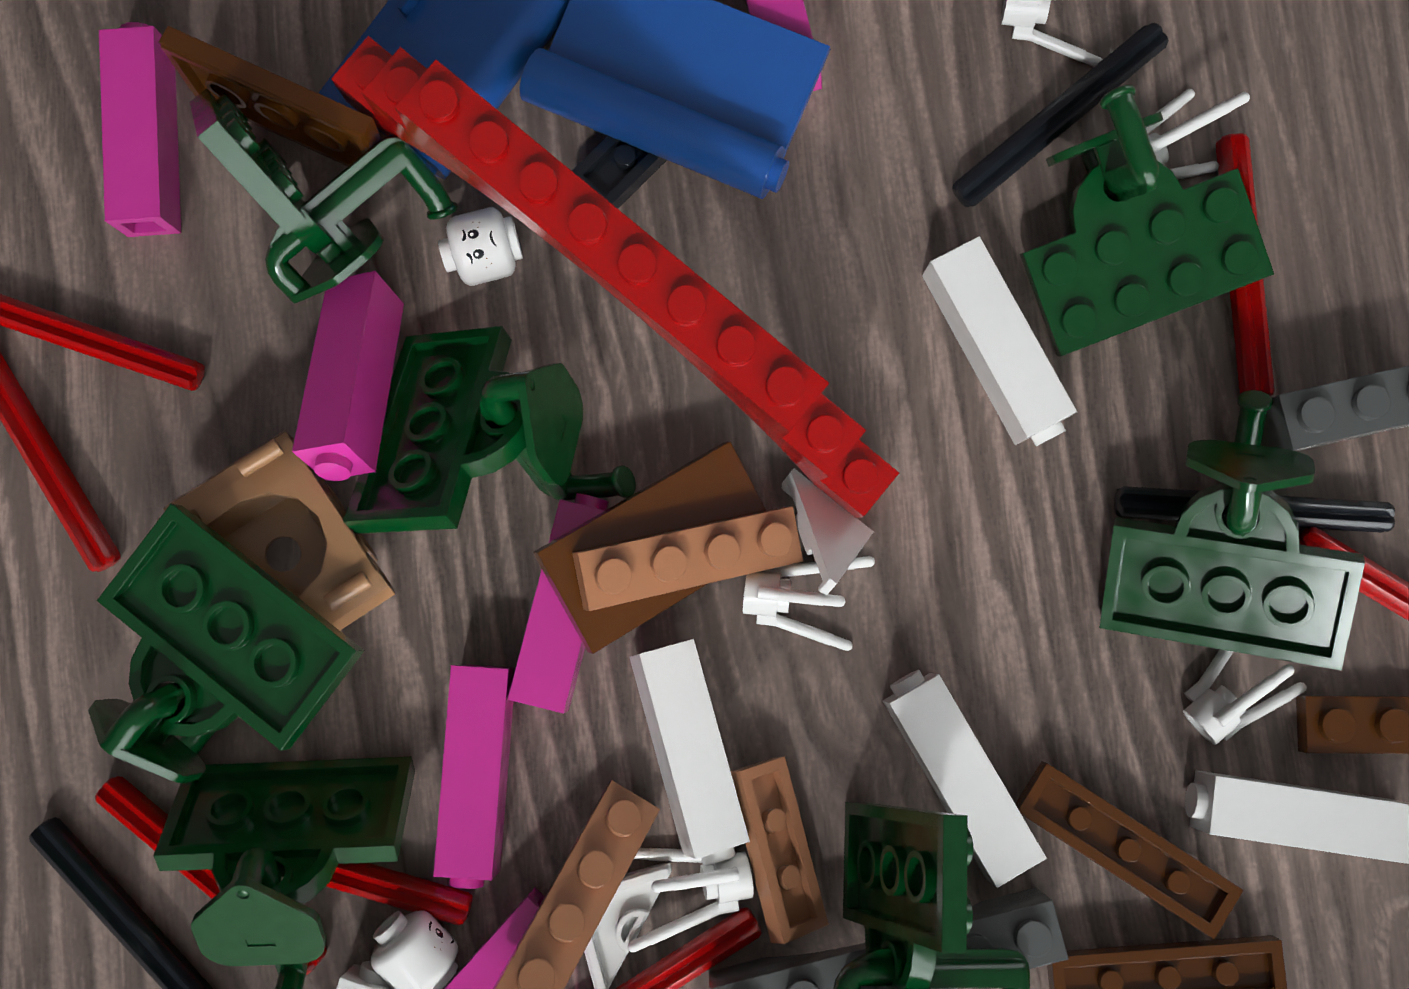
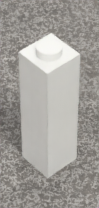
M980 236L930 261L922 277L1013 443L1017 445L1031 437L1035 446H1038L1065 432L1066 430L1061 421L1076 413L1077 410Z
M694 639L630 656L683 854L693 859L701 858L703 865L718 863L736 855L734 847L750 842Z
M916 670L891 684L890 688L894 694L883 700V703L947 813L968 815V830L973 840V858L984 877L998 888L1047 859L940 675L929 673L923 677L920 670Z
M1195 770L1194 783H1190L1187 788L1185 810L1187 816L1190 817L1189 826L1207 834L1409 864V803L1197 770Z

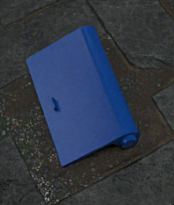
M388 0L319 91V94L356 110L345 101L331 78L369 36L392 56L401 47L427 69L435 59L438 60L498 110L521 79L529 57L536 49H543L558 29L570 0ZM377 127V129H378V131H379L380 133H382V134H384L385 136H387L383 131H381V130ZM411 146L435 176L446 180L451 170Z
M570 0L549 51L538 48L529 57L521 77L520 97L525 102L763 199L769 190L777 193L784 182L789 168V161L784 159L831 48L829 45L714 0Z

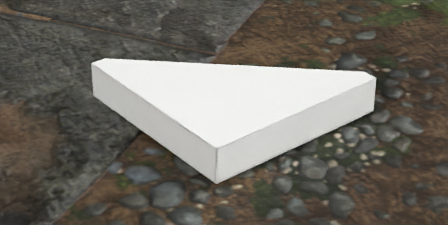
M794 468L782 482L781 488L793 498L798 512L795 520L807 555L813 554L822 578V583L819 585L818 590L827 596L839 582L874 531L852 516Z
M669 861L625 874L584 951L594 989H609L626 955L629 953L628 943L637 938L660 892L652 890V883L655 880L668 879L672 872V866Z

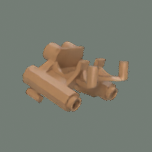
M287 430L279 433L164 506V511L171 503L185 507L339 631L395 595L392 585L376 563L378 558L362 534H355L343 522L346 509L332 488L323 478L317 481L311 472L313 470L292 452L294 438ZM279 538L294 539L301 549L300 561L289 571H276L267 561L269 546Z

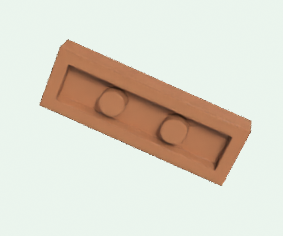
M785 756L770 758L731 771L750 842L745 844L771 943L785 944L829 925Z

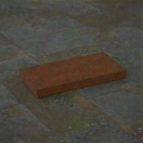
M167 26L158 41L161 49L195 97L206 88L216 99L225 93L244 113L249 122L345 166L351 165L382 139L372 117L173 27Z
M723 442L539 548L533 554L587 652L594 654L707 584L593 611L583 610L572 552L766 511L731 442Z

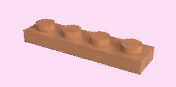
M793 506L779 507L572 552L583 610L593 611L803 562Z
M613 780L607 784L493 989L565 988L660 811L658 807Z

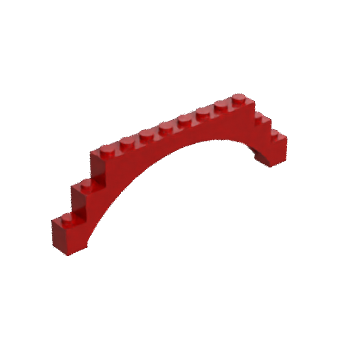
M367 36L331 78L345 101L358 112L372 117L376 126L387 136L391 134L398 137L471 184L547 241L623 303L713 382L791 458L816 487L855 518L864 517L898 476L899 472L859 440L866 432V429L822 394L829 385L827 380L438 60L435 59L427 69L401 47L392 56L371 37Z

